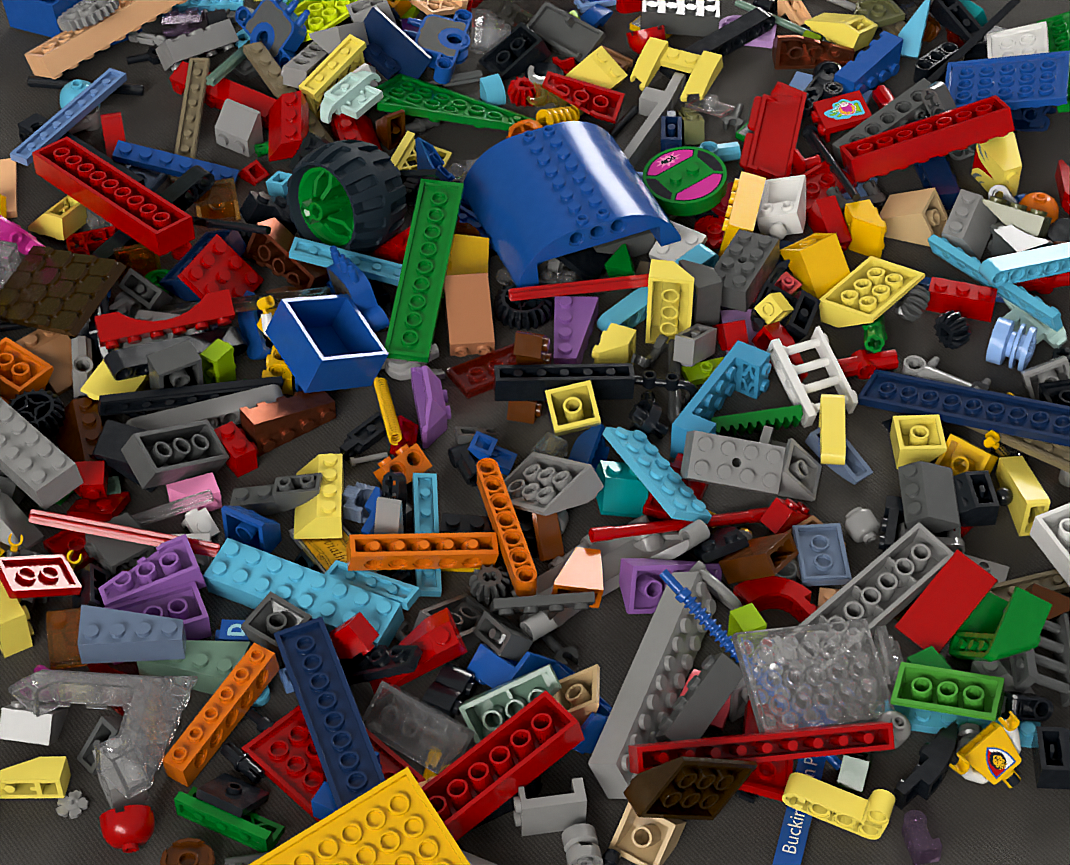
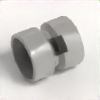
M585 823L575 824L563 831L562 843L566 852L567 865H603L596 829L592 825Z

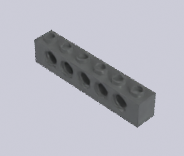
M923 78L832 144L834 158L843 164L839 146L923 119L929 112L922 100L921 94L932 83Z

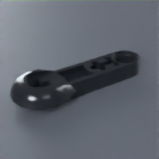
M823 61L815 66L812 73L813 80L804 90L807 93L804 107L808 109H804L802 118L811 115L813 102L822 100L823 85L827 82H834L835 73L843 67L841 64L834 61Z

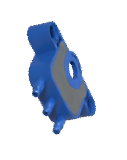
M262 0L255 10L240 6L235 12V19L250 36V44L259 42L260 38L282 69L285 64L297 55L295 52L306 37L307 30L304 23L308 19L310 11L304 10L299 17L294 13L300 0H293L289 5L283 2V0Z
M466 9L457 10L453 19L436 14L427 15L423 20L408 18L407 23L419 27V31L403 30L432 57L428 67L434 68L433 79L439 84L449 83L456 64L465 62L468 57L467 49L470 46L469 32L472 13Z
M331 246L330 254L334 264L327 267L331 280L327 282V286L331 295L348 294L374 333L389 327L388 317L377 304L371 284L365 274L348 257L340 254L336 246Z

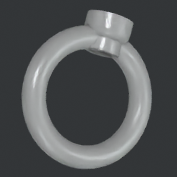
M699 560L690 569L689 572L699 571L707 585L708 591L729 609L734 610L743 606L740 600L722 582L710 574L703 562Z

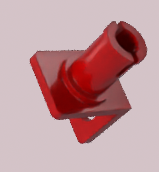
M795 149L790 176L801 175L805 171L822 163L820 156L815 155L803 158L798 149Z

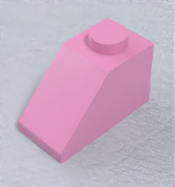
M213 472L166 485L171 505L189 511L195 508L199 511L206 507L209 512L222 508L221 494Z

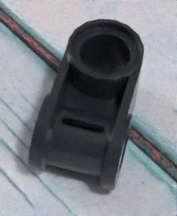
M1004 692L1006 704L1005 711L1001 714L1003 719L1009 718V711L1019 721L1043 722L1050 719L1053 714L1054 706L1049 699L1033 693Z

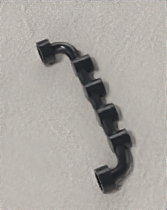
M653 370L644 371L643 376L635 375V384L642 385L646 389H653L656 386L665 387L666 390L671 392L678 389L687 390L688 392L685 394L686 406L698 392L697 387L693 383L679 380V375L675 372L667 373L666 378L656 377L657 374Z

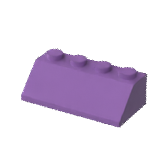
M195 581L104 607L183 619L186 640H200L212 636L209 616ZM113 662L114 665L123 663V662Z

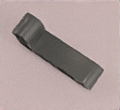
M935 81L922 91L921 97L930 116L957 108L947 86L941 81ZM977 143L969 145L964 150L951 151L949 155L957 161L975 155Z

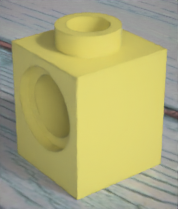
M781 292L770 293L754 307L767 325L778 321L781 322L794 310Z

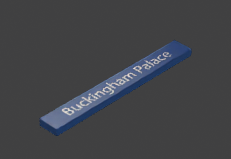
M812 703L807 724L809 726L813 725V728L834 726L838 708ZM823 756L798 759L795 772L806 774L821 781L826 759ZM787 806L772 865H801L813 816Z

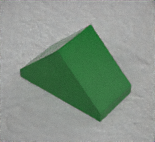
M626 243L622 244L605 264L609 278L636 275Z

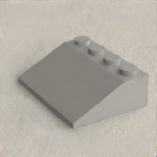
M532 452L504 479L514 508L543 516L588 503L604 487L591 464Z

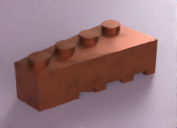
M275 217L256 224L270 226L271 233L269 235L252 233L243 254L244 257L256 260V264L261 267H268L273 270L272 273L278 277L283 276L287 279L288 283L295 287L312 290L325 288L329 280L326 267L289 258V251L295 236Z
M299 391L290 398L285 396L278 397L276 402L267 404L264 401L256 403V407L251 409L247 406L239 408L242 429L245 432L246 438L250 442L253 441L257 446L258 457L336 418L335 401L325 391L312 393Z

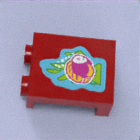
M860 90L813 102V111H811V118L813 123H817L819 136H823L826 143L830 142L831 133L854 128L872 116Z

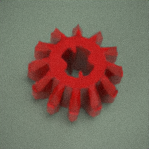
M525 76L523 78L516 77V80H511L508 85L510 102L516 104V107L524 106L525 108L528 105L533 107V104L539 102L541 88L533 84Z

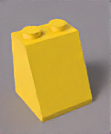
M814 233L780 250L783 259L790 260L788 267L795 279L802 283L801 289L817 299L823 297L850 274L836 233Z

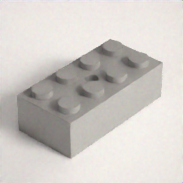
M695 430L689 431L686 434L680 476L682 479L776 495L779 493L786 447ZM733 459L735 461V467L732 465Z

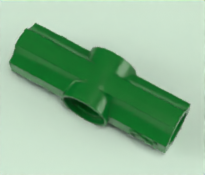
M884 314L873 323L862 324L865 348L873 353L880 352L888 338L885 331Z

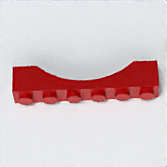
M226 289L207 293L192 309L167 320H138L119 312H112L94 316V322L100 347L106 346V349H113L119 347L120 343L137 344L142 342L144 338L151 337L152 340L163 338L164 334L168 333L180 335L186 333L188 329L195 328L199 331L209 328V325L218 323V326L228 325L231 323V320H234L235 311L230 290Z

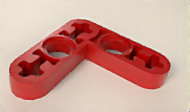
M109 226L72 234L66 239L67 250L76 254L90 255V251H95L119 229L115 226ZM95 238H102V240L93 241Z

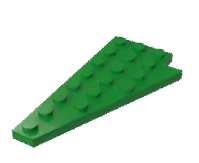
M401 73L375 87L383 92V98L377 102V110L393 113L403 109L405 115L429 118L431 122H440L442 120L474 125L476 128L486 127L509 131V127L520 120H536Z

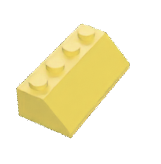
M651 259L648 278L645 343L655 344L657 337L662 334L668 337L666 342L668 344L670 339H675L676 334L691 327L694 277L674 261Z
M319 454L296 473V475L322 473L323 477L320 493L310 501L295 508L294 539L343 537V454Z

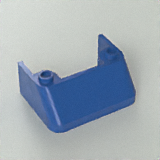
M527 651L504 683L548 664H551L558 680L575 674V672L559 661ZM600 696L597 713L592 712L581 726L585 739L573 748L580 754H591L594 751L612 710V707Z

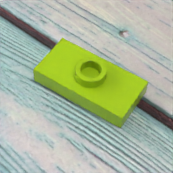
M724 357L702 361L692 367L681 366V373L686 381L693 383L695 386L704 384Z

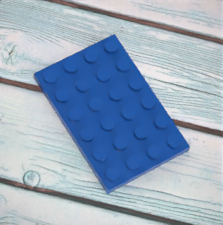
M1070 50L948 62L945 85L957 108L995 95L1012 110L1052 105L1060 106L1067 104Z

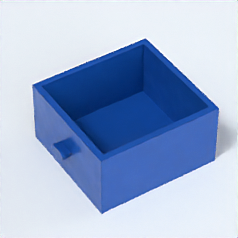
M2 0L10 27L51 38L63 32L57 23L58 16H61L67 9L73 8V5L82 1Z
M348 294L281 299L265 331L305 393L372 386L374 379L389 355Z

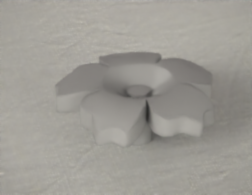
M75 790L68 794L69 797L65 795V798H58L57 804L59 807L56 808V812L59 816L67 817L69 815L71 819L78 818L82 814L81 810L88 808L89 802L85 797H82L81 791Z

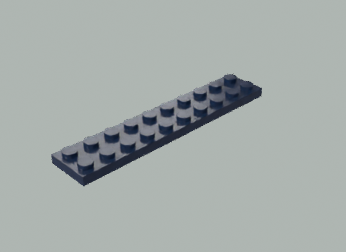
M875 369L858 395V405L908 415H939L940 420L943 422L988 431L994 430L998 433L1070 447V406Z
M319 617L273 634L336 807L340 809L384 782L385 777L323 617Z

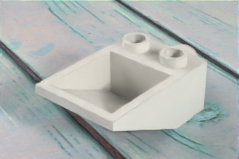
M806 175L765 180L756 218L760 234L782 240L786 235L803 233L806 221Z

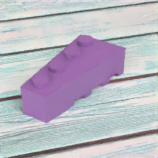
M555 296L554 364L582 363L584 351L587 349L590 335H592L595 321L598 318L599 297Z

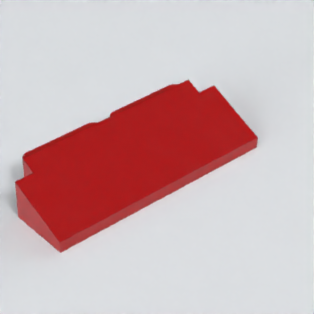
M777 81L770 95L763 94L762 97L756 96L754 98L748 121V128L752 133H747L745 136L739 161L740 167L744 169L743 172L764 177L766 180L790 177L793 154L796 149L807 96L806 92Z

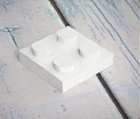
M671 221L680 234L681 241L662 247L656 241L649 252V257L656 260L676 261L700 243L705 245L708 240L707 235Z

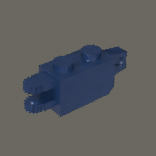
M667 111V116H661L660 152L675 147H682V117H675V111Z

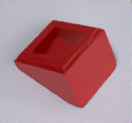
M257 159L239 173L241 179L253 186H256L270 176Z

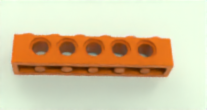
M496 532L349 535L346 555L348 571L481 568L482 564L485 567H490L492 563L495 567L499 550Z
M253 643L162 759L168 777L189 788L280 670L274 652Z

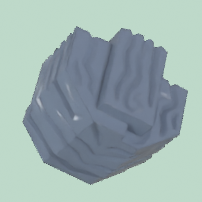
M359 482L355 486H347L342 494L344 519L365 524L369 513L364 506L375 486Z

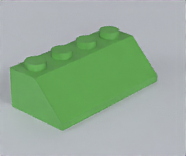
M901 662L891 697V704L996 721L1000 717L1004 701L1005 678Z

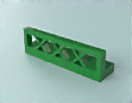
M194 786L188 794L179 791L174 798L177 815L262 853L272 851L285 832L284 826L253 812H249L239 818L195 798L197 788Z

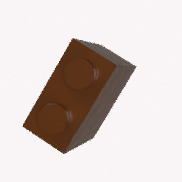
M785 532L749 539L748 547L726 555L719 561L727 583L731 584L775 576L799 552L791 533Z

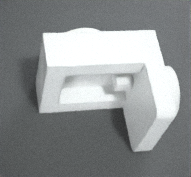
M206 507L199 511L195 508L184 515L185 519L181 523L182 527H187L191 534L210 533L212 538L220 533Z

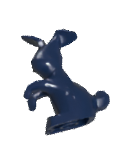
M1054 106L1011 109L1014 129L1024 132L1047 131L1050 119L1045 114H1054L1057 110Z

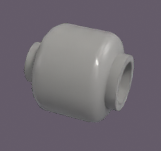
M857 507L845 516L844 527L853 541L857 543L864 541L865 544H868L878 537L877 532L880 529V523L870 509Z
M887 711L876 721L893 723L895 749L900 747L911 734L910 721L901 712Z

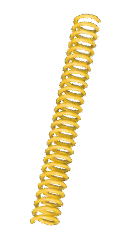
M377 376L373 383L388 439L392 445H398V442L402 440V434L388 383L385 378H378Z

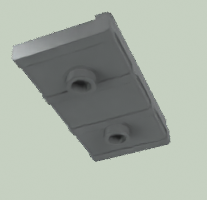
M546 1L529 24H527V27L543 39L548 47L568 58L574 57L578 63L596 50L606 37L603 31Z

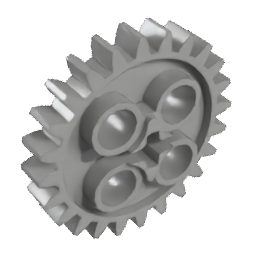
M82 0L73 5V8L67 9L61 16H58L57 23L63 32L75 31L78 28L82 29L84 26L89 27L103 20L104 17L110 16V13L115 12V9H118L120 4L118 0Z

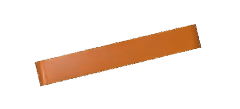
M483 458L476 465L477 485L493 531L497 534V542L514 591L519 597L534 596L537 592V571L500 468L494 459Z

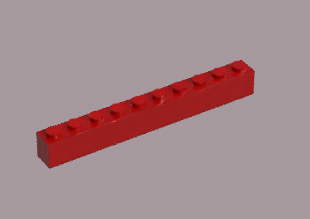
M883 721L628 745L630 772L635 774L681 756L755 761L759 763L895 749L893 723Z

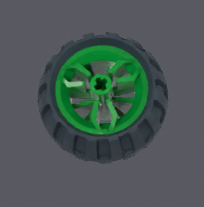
M339 140L322 145L300 160L292 170L293 174L288 179L286 201L289 205V215L298 230L297 233L302 239L329 246L334 245L337 248L366 255L388 242L404 222L403 217L407 212L405 197L407 193L400 177L401 173L392 163L390 156L386 152L379 150L378 146L360 140Z

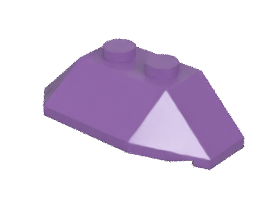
M427 366L411 368V385L424 449L428 448L447 430V419H451L450 405L445 406V403H448L447 390H442L441 380Z

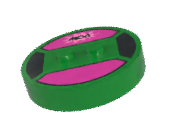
M691 146L667 149L651 158L643 170V182L666 214L692 216L704 213L718 205L727 191V170L725 164L717 155L706 149Z

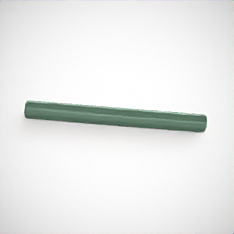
M248 40V41H247L245 44H243V45L250 44V40ZM243 45L206 77V84L208 86L214 87L247 58L243 53Z

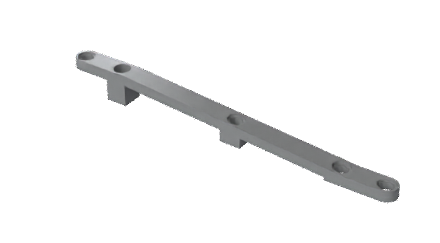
M675 72L665 91L650 87L644 88L639 97L638 114L648 116V118L623 151L633 167L661 129V116H667V111H673L684 90L686 74ZM556 258L550 259L547 269L548 274L560 276L565 265Z

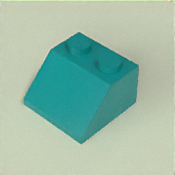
M600 460L595 472L604 485L596 496L601 515L635 518L645 515L643 514V506L648 498L649 490L625 462Z

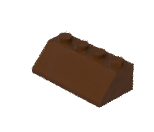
M89 397L74 399L65 407L66 419L63 421L64 426L59 427V432H55L58 448L73 462L100 461L93 457L92 453L103 427L101 417L98 414L97 400ZM106 465L108 477H112L111 467Z

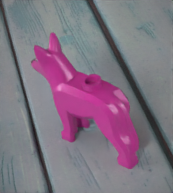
M0 215V241L23 255H28L33 246L46 247L34 235Z

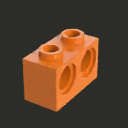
M417 443L410 447L405 444L395 451L396 457L391 459L388 456L379 462L380 468L373 473L382 485L384 475L392 469L394 472L403 473L408 484L412 481L413 473H424L432 467V464ZM407 457L411 458L413 466L408 463Z

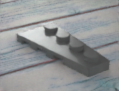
M593 591L494 598L490 604V612L499 616H508L515 613L535 614L543 610L561 612L564 611V608L574 607V610L577 611L587 610L595 602V593Z

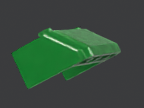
M1019 587L1014 588L1009 602L989 592L953 636L949 645V654L958 659L992 662L1035 649L1041 640L1040 633L1053 604Z

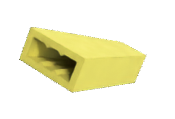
M1023 456L999 458L996 470L1000 487H1006L1013 493V500L1007 506L1018 535L1030 536L1035 516L1048 512L1051 503L1050 499Z

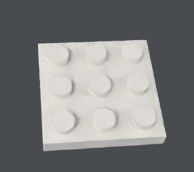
M1046 21L987 34L988 58L1049 53Z

